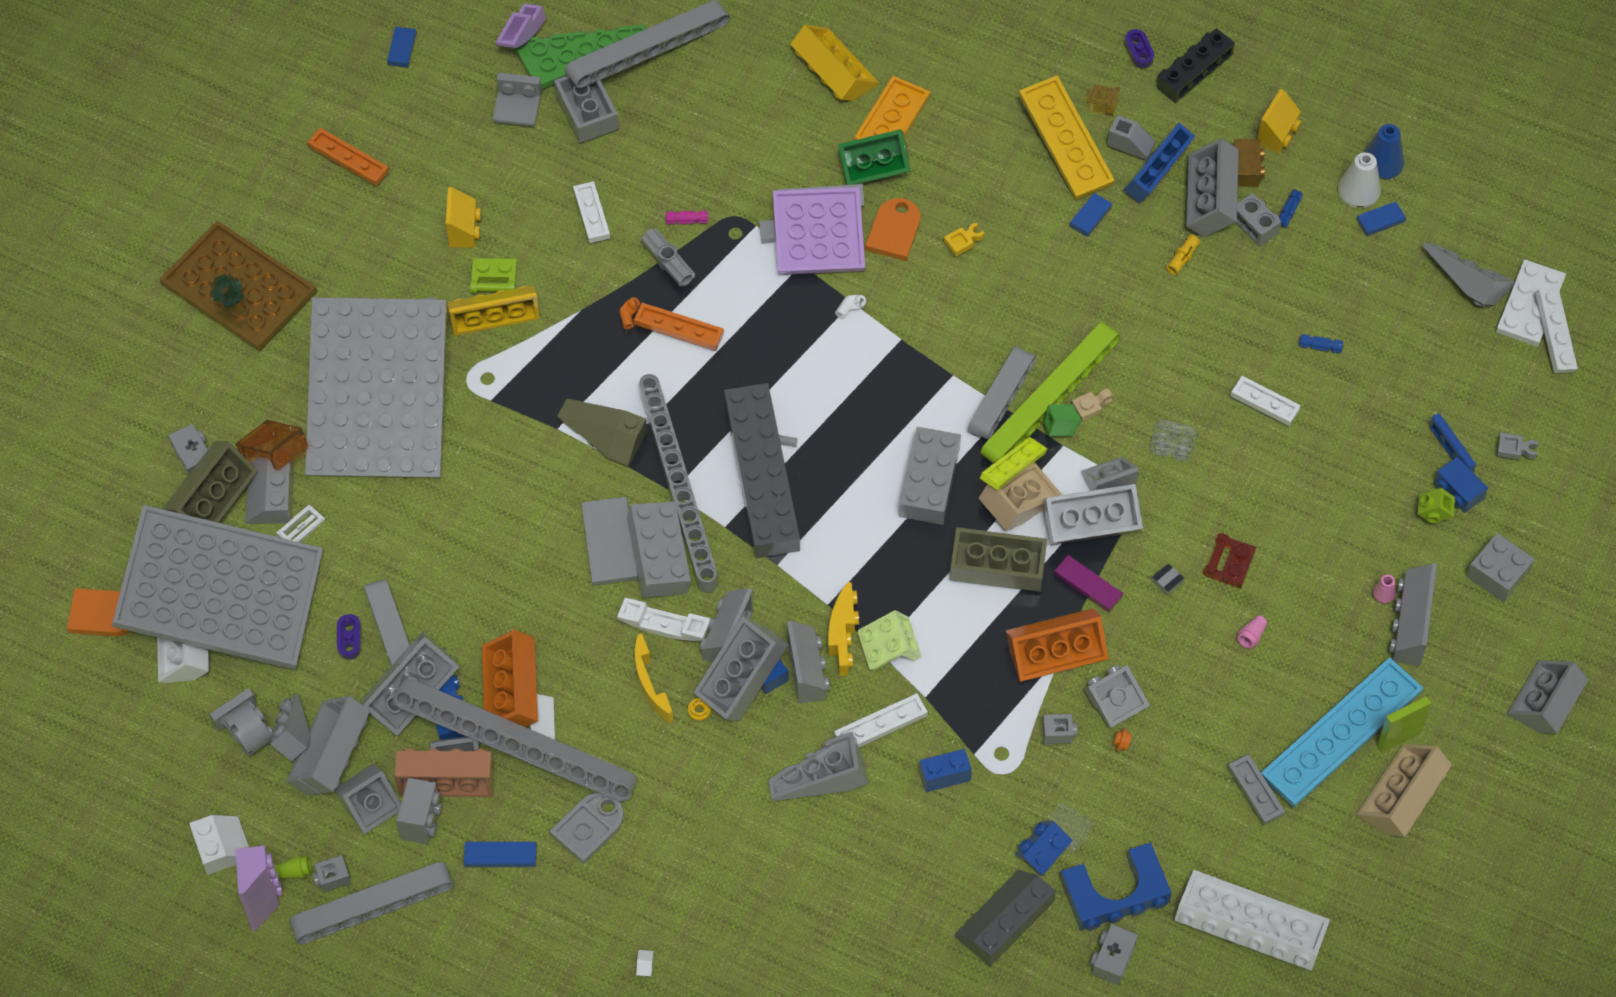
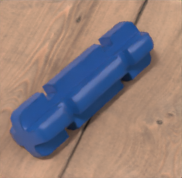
M1292 190L1281 211L1282 213L1279 215L1283 228L1288 226L1302 199L1303 193L1301 191Z
M1301 334L1299 346L1306 348L1312 346V349L1324 351L1331 349L1332 352L1341 353L1343 341L1338 339L1331 341V338L1313 336L1312 338L1310 335Z

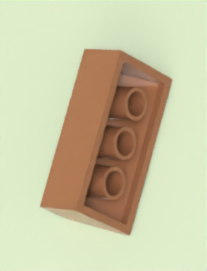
M410 748L396 751L395 780L399 797L404 795L408 778L436 783L441 797H494L493 758L491 751L476 749L474 751H463L461 749H452L450 751H440L438 749L416 751Z

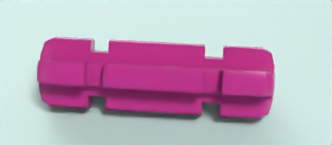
M699 210L698 213H695V211L666 212L667 224H675V222H678V224L696 223V221H699V223L708 222V212L706 210Z

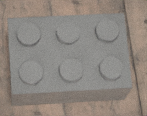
M568 76L554 80L555 95L579 143L619 129L618 114L601 80L582 88H577Z

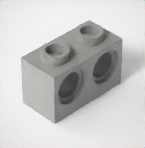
M1252 193L1237 203V222L1235 223L1259 247L1279 234L1280 218L1266 207L1262 199L1257 198Z

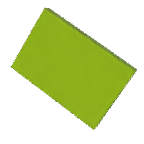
M1423 697L1386 716L1377 744L1381 753L1422 732L1431 705L1428 697Z

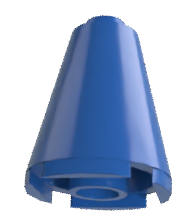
M1392 124L1383 125L1363 153L1372 154L1377 161L1379 177L1390 180L1402 172L1405 160L1400 130Z

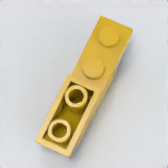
M847 582L840 592L829 624L828 651L829 656L838 655L839 676H849V667H853L852 653H848L847 646H851V634H855V625H859L858 611H854L853 607L854 604H857V591H852V582Z

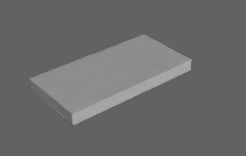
M620 497L582 502L592 585L638 580L627 522V498Z

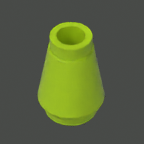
M299 855L275 865L279 879L306 878L307 875L312 874V866L308 856L303 857Z

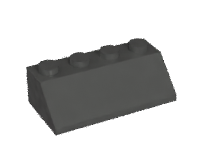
M1018 870L954 936L991 967L1054 903L1056 891L1038 875Z

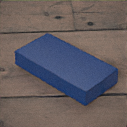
M395 27L387 59L388 65L409 68L417 35L416 29Z
M1093 193L1070 222V227L1088 237L1112 208V203Z
M1395 201L1357 215L1356 220L1365 235L1369 236L1404 223L1406 217Z

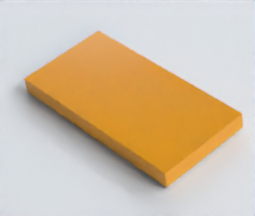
M892 76L855 135L854 140L900 129L904 132V136H906L929 99L931 91Z

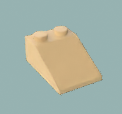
M1033 463L998 491L987 484L979 499L1002 527L1008 531L1022 525L1043 511V500L1046 497L1062 494L1037 464Z

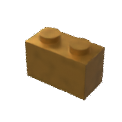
M1234 139L1233 146L1238 149V187H1259L1260 179H1264L1265 166H1261V161H1264V148H1260V139Z

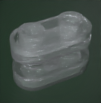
M1166 420L1155 422L1153 428L1155 436L1151 437L1149 449L1157 456L1173 457L1182 462L1190 460L1193 457L1195 449L1193 444L1197 442L1198 431L1193 427Z

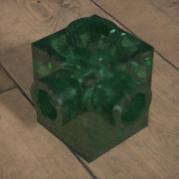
M222 274L214 279L215 282L210 284L212 291L209 293L215 304L219 303L224 308L232 307L244 298L241 292L243 287L239 279H235L231 275L226 276V274ZM227 287V291L222 293L221 290Z

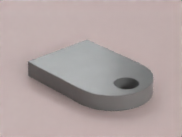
M599 792L592 793L583 798L549 831L550 836L584 865L621 828L624 818L622 806L618 800ZM607 803L615 807L611 812H604L601 808Z

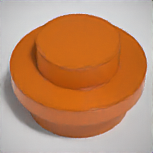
M1122 728L1120 732L1116 731L1112 742L1115 745V750H1127L1132 733L1127 732V729Z

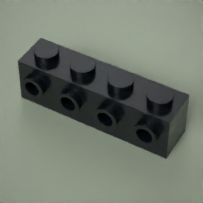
M1217 28L1211 33H1206L1198 44L1192 45L1186 54L1182 57H1177L1168 69H1163L1159 73L1157 89L1176 104L1233 55L1235 42Z

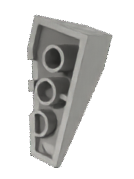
M1424 243L1423 245L1464 293L1473 298V302L1479 306L1495 305L1515 284V281L1492 269L1489 271L1484 268H1477L1479 263L1464 258L1460 260L1459 254L1436 243Z
M849 732L829 739L824 743L825 746L817 752L813 753L811 751L805 755L807 758L797 765L792 764L770 778L771 799L778 801L844 792L869 784L866 765L854 733Z

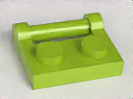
M473 258L471 294H478V291L498 292L516 289L517 259ZM479 281L508 282V283H479Z

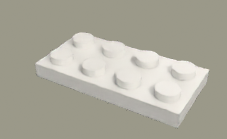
M1524 259L1496 333L1538 347L1544 333V328L1535 292L1538 289L1559 288L1560 292L1566 273Z

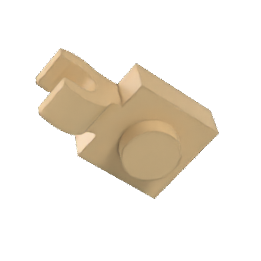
M1109 388L1102 390L1097 396H1094L1091 391L1073 399L1072 404L1080 415V420L1083 422L1101 414V407L1113 402L1111 399L1113 394Z

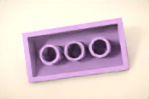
M265 845L235 849L238 893L252 931L258 930L279 906V896H283L282 884L279 882V875L276 872L272 854H267Z

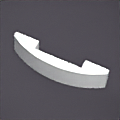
M629 598L624 599L617 615L620 621L646 632L689 641L704 640L711 622L710 618L689 613L688 617L649 608L646 602Z

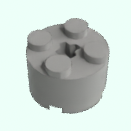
M251 701L245 702L222 718L234 740L243 745L241 749L248 757L272 740V729L266 726L263 721L265 719L263 714L257 707L255 708Z

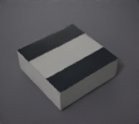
M1168 563L1152 576V581L1165 594L1169 595L1184 582V577Z

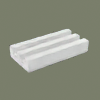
M308 505L277 531L276 536L301 543L325 521V518ZM308 513L312 514L304 522L299 524L297 528L293 530L288 536L286 535V533L290 531L297 523H299ZM315 518H317V520H315L310 526H308L303 532H301L307 525H309Z

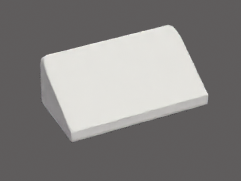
M537 694L538 722L531 725V730L555 740L554 697Z

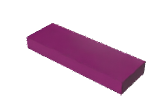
M1069 555L1054 571V575L1108 612L1123 597V592Z

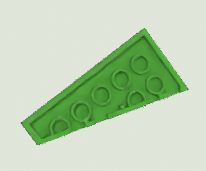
M642 24L618 27L617 30L612 31L599 29L594 33L586 34L585 31L555 34L550 38L543 39L532 37L523 45L514 48L528 75L540 77L541 89L554 85V80L567 76L565 67L571 61L641 32L646 28Z

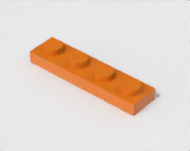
M319 128L307 142L308 147L376 187L389 173L388 166L322 128Z
M641 303L634 318V325L715 351L724 335V328L646 303Z

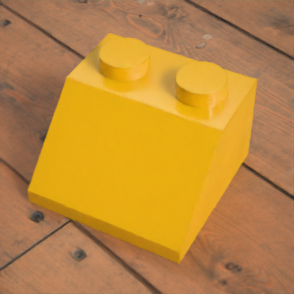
M1283 89L1279 90L1262 117L1258 134L1260 146L1278 154L1281 153L1284 147L1288 148L1292 140L1291 135L1293 132L1297 133L1302 124V121H1300V109Z
M448 187L445 224L449 247L475 248L476 239H480V226H477V221H481V208H477L476 199L453 187Z

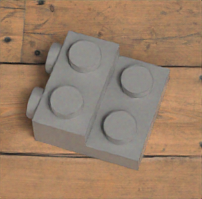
M1119 664L1107 670V676L1101 679L1098 675L1087 681L1089 686L1084 688L1095 709L1098 708L1108 728L1117 725L1150 706L1128 665L1121 668Z

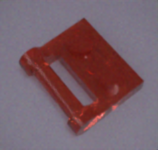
M1219 533L1215 540L1216 546L1209 564L1205 566L1203 574L1208 578L1241 589L1256 547L1232 539L1224 533ZM1226 547L1231 549L1223 571L1217 569V566Z

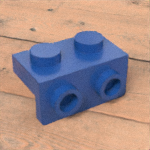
M1049 820L1039 822L1033 829L1034 833L1029 839L1027 838L1018 846L1019 850L1015 854L1041 876L1044 875L1073 841L1054 821Z

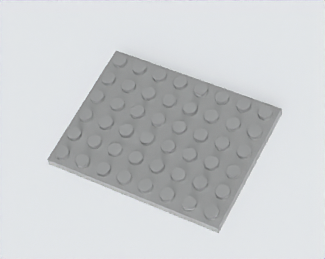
M312 297L306 476L441 478L446 300Z
M143 505L112 627L295 670L323 548Z

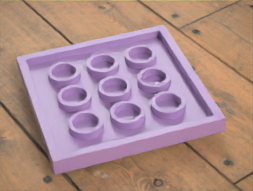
M859 187L773 191L778 275L865 271Z

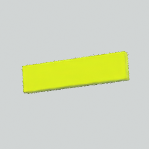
M1028 437L983 471L980 479L998 491L1044 456L1047 448L1033 438Z

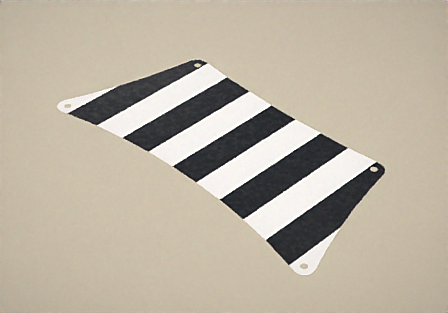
M730 216L721 219L678 249L677 253L695 273V277L686 286H679L669 273L662 270L659 263H657L632 281L533 337L477 363L468 372L466 383L468 389L474 394L554 427L587 445L589 444L580 434H576L557 418L566 399L625 410L647 420L640 396L639 381L646 374L655 375L661 385L698 510L730 530L752 547L753 544L725 407L724 390L768 383L779 435L798 438L797 447L781 444L800 536V551L767 556V558L816 595L832 610L846 583L852 582V591H857V604L853 605L854 611H858L859 625H855L857 632L864 626L894 610L908 616L922 657L913 661L905 656H900L890 663L930 702L986 769L994 774L1004 775L1018 768L1024 759L1038 712L1054 673L1020 682L1009 652L1006 630L1081 612L1087 597L1054 575V571L1069 555L1099 576L1121 535L1050 546L1044 510L1022 525L1006 531L979 499V496L987 486V483L981 480L980 476L983 471L993 465L992 462L980 454L982 447L988 440L968 431L969 423L985 395L904 342L862 309L849 310L845 318H839L835 311L845 297L814 273L778 275L776 242L761 243L760 229L745 218ZM732 228H739L742 230L743 235L739 239H732L729 237L728 232ZM635 297L640 301V305L641 303H646L724 328V335L715 351L637 325L626 330L623 328L619 310L627 300ZM637 310L636 313L632 316L633 323H634V318H635V316H636L638 310ZM489 372L495 376L494 382L490 385L482 384L480 381V377L484 373ZM1006 411L994 433L1013 415L1012 412ZM647 420V434L629 468L668 489ZM917 427L961 434L960 451L944 525L899 517L900 500ZM1036 429L1030 437L1046 447L1047 451L1035 463L1061 494L1066 495L1090 491L1081 471L1097 464ZM680 480L674 481V483H681V482H682V481H680ZM956 527L1046 538L1047 546L1041 592L950 580ZM996 748H1007L1009 757L1003 761L997 760L994 757Z

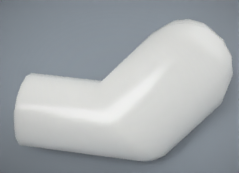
M850 295L845 297L835 311V314L843 319L849 310L864 307L866 304L865 296Z

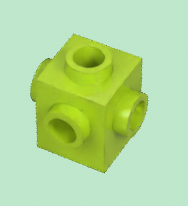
M1443 488L1432 489L1429 492L1419 494L1418 515L1431 524L1454 517L1455 497Z

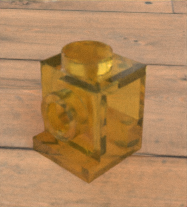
M1095 84L1093 90L1089 89L1087 93L1088 111L1113 116L1119 99L1120 87L1113 89Z

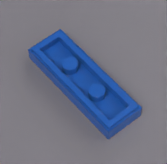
M1441 414L1433 415L1429 427L1452 460L1458 457L1474 473L1476 467L1474 460Z
M465 842L464 867H536L537 843Z

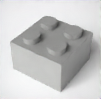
M1497 533L1471 563L1467 577L1502 602H1505L1530 573L1535 559Z
M408 778L396 820L401 840L429 845L431 837H435L437 831L435 820L437 815H441L443 802H440L441 793L438 792L436 783Z

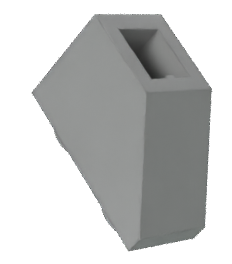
M1117 115L1109 131L1107 146L1147 160L1155 146V141L1138 122Z

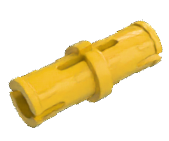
M1189 235L1184 244L1177 248L1175 256L1166 266L1170 274L1178 275L1185 263L1192 259V253L1200 245L1199 238Z

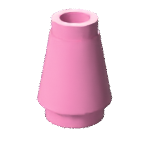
M1388 574L1382 576L1374 587L1373 595L1378 602L1389 603L1395 598L1396 590L1393 576Z
M1256 616L1239 630L1238 642L1248 649L1257 646L1268 624L1267 620L1262 616Z

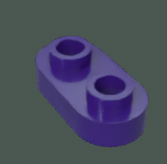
M1139 29L1128 31L1125 36V45L1134 64L1142 68L1150 66L1154 60V51L1146 34Z
M345 614L337 622V649L339 655L344 659H353L361 651V625L358 617L353 614ZM349 626L353 627L352 630H346ZM348 647H353L351 651H346Z

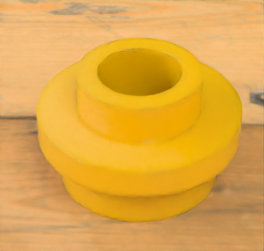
M700 698L692 700L688 705V714L696 721L707 719L711 713V707ZM702 708L703 712L698 713L695 710Z

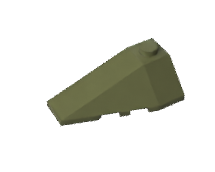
M566 399L557 415L561 422L576 434H580L585 438L587 443L592 447H596L605 458L625 467H629L647 434L646 418L625 410Z

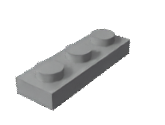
M1249 754L1228 764L1229 771L1263 825L1284 816L1285 811Z

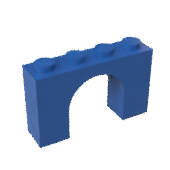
M1151 843L1128 850L1127 860L1136 880L1137 888L1130 896L1124 899L1111 900L1097 893L1084 864L1061 871L1060 881L1080 931L1096 929L1106 922L1116 923L1122 920L1123 917L1131 914L1132 916H1138L1147 909L1153 907L1159 909L1165 907L1170 902L1172 892Z

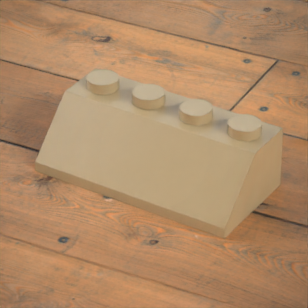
M1404 743L1358 811L1357 816L1387 835L1405 837L1418 816L1422 813L1429 799L1433 796L1442 779L1445 778L1452 764L1438 746Z

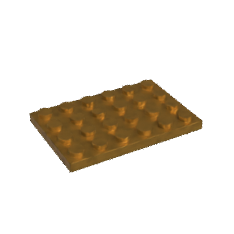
M218 220L159 279L163 286L258 351L317 292L316 286Z

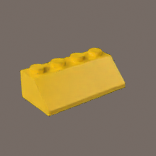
M804 25L790 44L796 50V55L808 63L809 69L821 77L822 83L830 87L834 91V96L839 100L854 101L879 84L878 80L829 28Z
M522 286L514 290H502L493 294L477 295L472 298L456 299L452 302H447L453 336L540 319L537 294L534 286Z

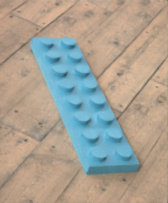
M1389 657L1261 772L1262 776L1269 786L1295 808L1383 728L1387 715L1409 705L1423 692L1424 688Z

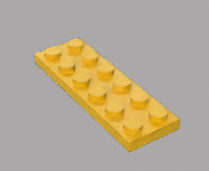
M1058 75L1019 90L1018 95L1075 200L1113 185L1115 180Z

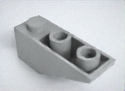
M297 694L293 695L290 699H284L279 705V714L275 719L276 725L272 730L273 736L270 743L291 762L308 747L310 732L299 695Z

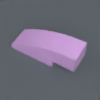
M523 4L518 13L513 12L498 37L496 45L517 48L529 41L546 20L543 7Z

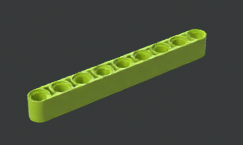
M1100 322L984 444L980 454L994 464L1030 437L1043 423L1048 405L1061 404L1115 347L1121 334L1104 322Z

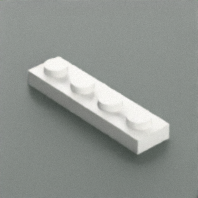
M1559 288L1538 289L1535 294L1554 373H1573L1578 367Z
M916 693L834 731V736L837 737L853 732L858 746L861 747L927 717L928 712Z

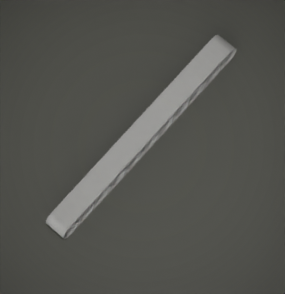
M646 374L639 381L641 400L671 500L676 503L681 533L697 586L702 592L709 593L714 591L718 585L716 566L659 379L653 374ZM677 480L682 481L681 483H674ZM683 499L688 500L687 502H680ZM686 519H694L691 522L685 521ZM699 538L700 540L692 541L691 539ZM699 557H704V558H706L705 560H702V561L697 560V558H699ZM704 577H711L710 580H703Z
M403 680L393 695L395 705L403 710L615 800H629L637 784L636 776L630 771L415 680Z

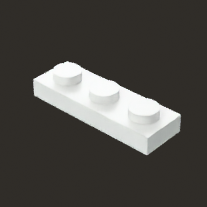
M594 181L573 186L589 243L610 239V232Z
M1241 376L1231 392V397L1289 427L1301 408V405L1244 376Z

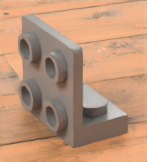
M498 73V96L493 114V122L535 126L542 94L540 77Z

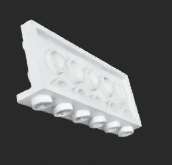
M1196 870L1192 872L1175 916V921L1307 970L1313 969L1330 922L1328 918Z

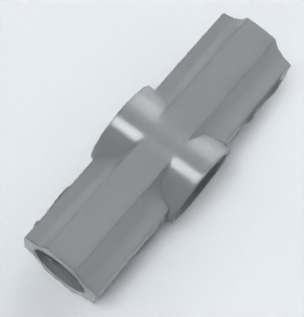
M651 228L645 232L641 241L658 260L660 268L667 271L679 286L689 284L695 277V273L677 253L676 246L668 243L657 229Z

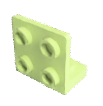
M896 610L858 630L869 669L872 671L900 656H905L913 661L922 657L909 617Z

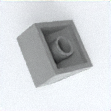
M374 764L334 790L343 807L363 834L386 821L400 810L401 803L383 771Z

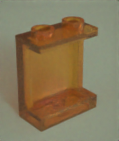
M271 420L264 421L235 443L238 451L249 462L258 456L268 458L276 470L282 468L309 446L301 427Z

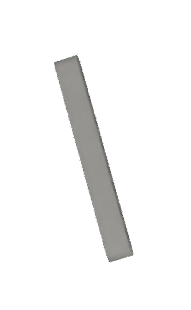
M713 0L575 59L565 67V73L577 88L585 87L717 30L728 23L730 15L717 0Z

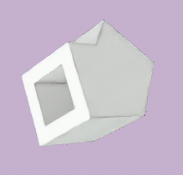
M638 951L636 975L652 976L654 951Z

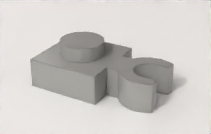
M1500 433L1497 456L1520 460L1522 454L1528 459H1536L1537 452L1531 451L1529 448L1537 449L1538 442L1535 440L1522 442L1523 436Z

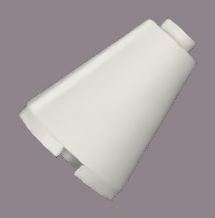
M1366 152L1358 154L1339 180L1338 194L1345 204L1355 208L1357 206L1367 208L1375 204L1379 199L1381 184L1377 161L1372 154Z

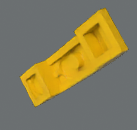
M642 633L638 634L635 644V663L640 688L652 709L662 719L672 723L674 722L673 711L666 693L656 695L645 668L646 664L651 663L650 653Z

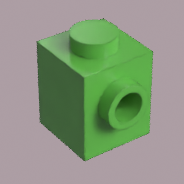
M1073 404L1048 405L1043 423L1049 436H1074L1077 427L1080 425V415L1076 412Z

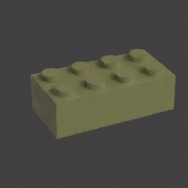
M214 441L162 509L219 523L258 470L229 441Z
M956 527L950 580L1041 592L1047 539Z

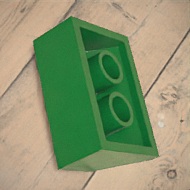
M901 129L838 144L847 185L861 184L911 172L906 140Z

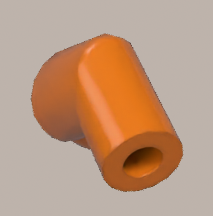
M635 297L627 300L619 310L623 328L626 330L634 327L632 316L640 306V301Z

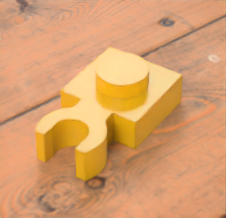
M973 223L967 231L961 227L946 235L944 243L957 257L973 248L974 241H981L984 238L985 232L975 233L974 231L978 229V224Z

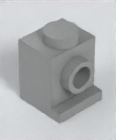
M1072 714L1044 715V746L1072 743L1073 737H1077V722H1072Z
M342 855L315 864L317 872L313 873L316 887H322L323 892L344 885L347 887L351 886Z

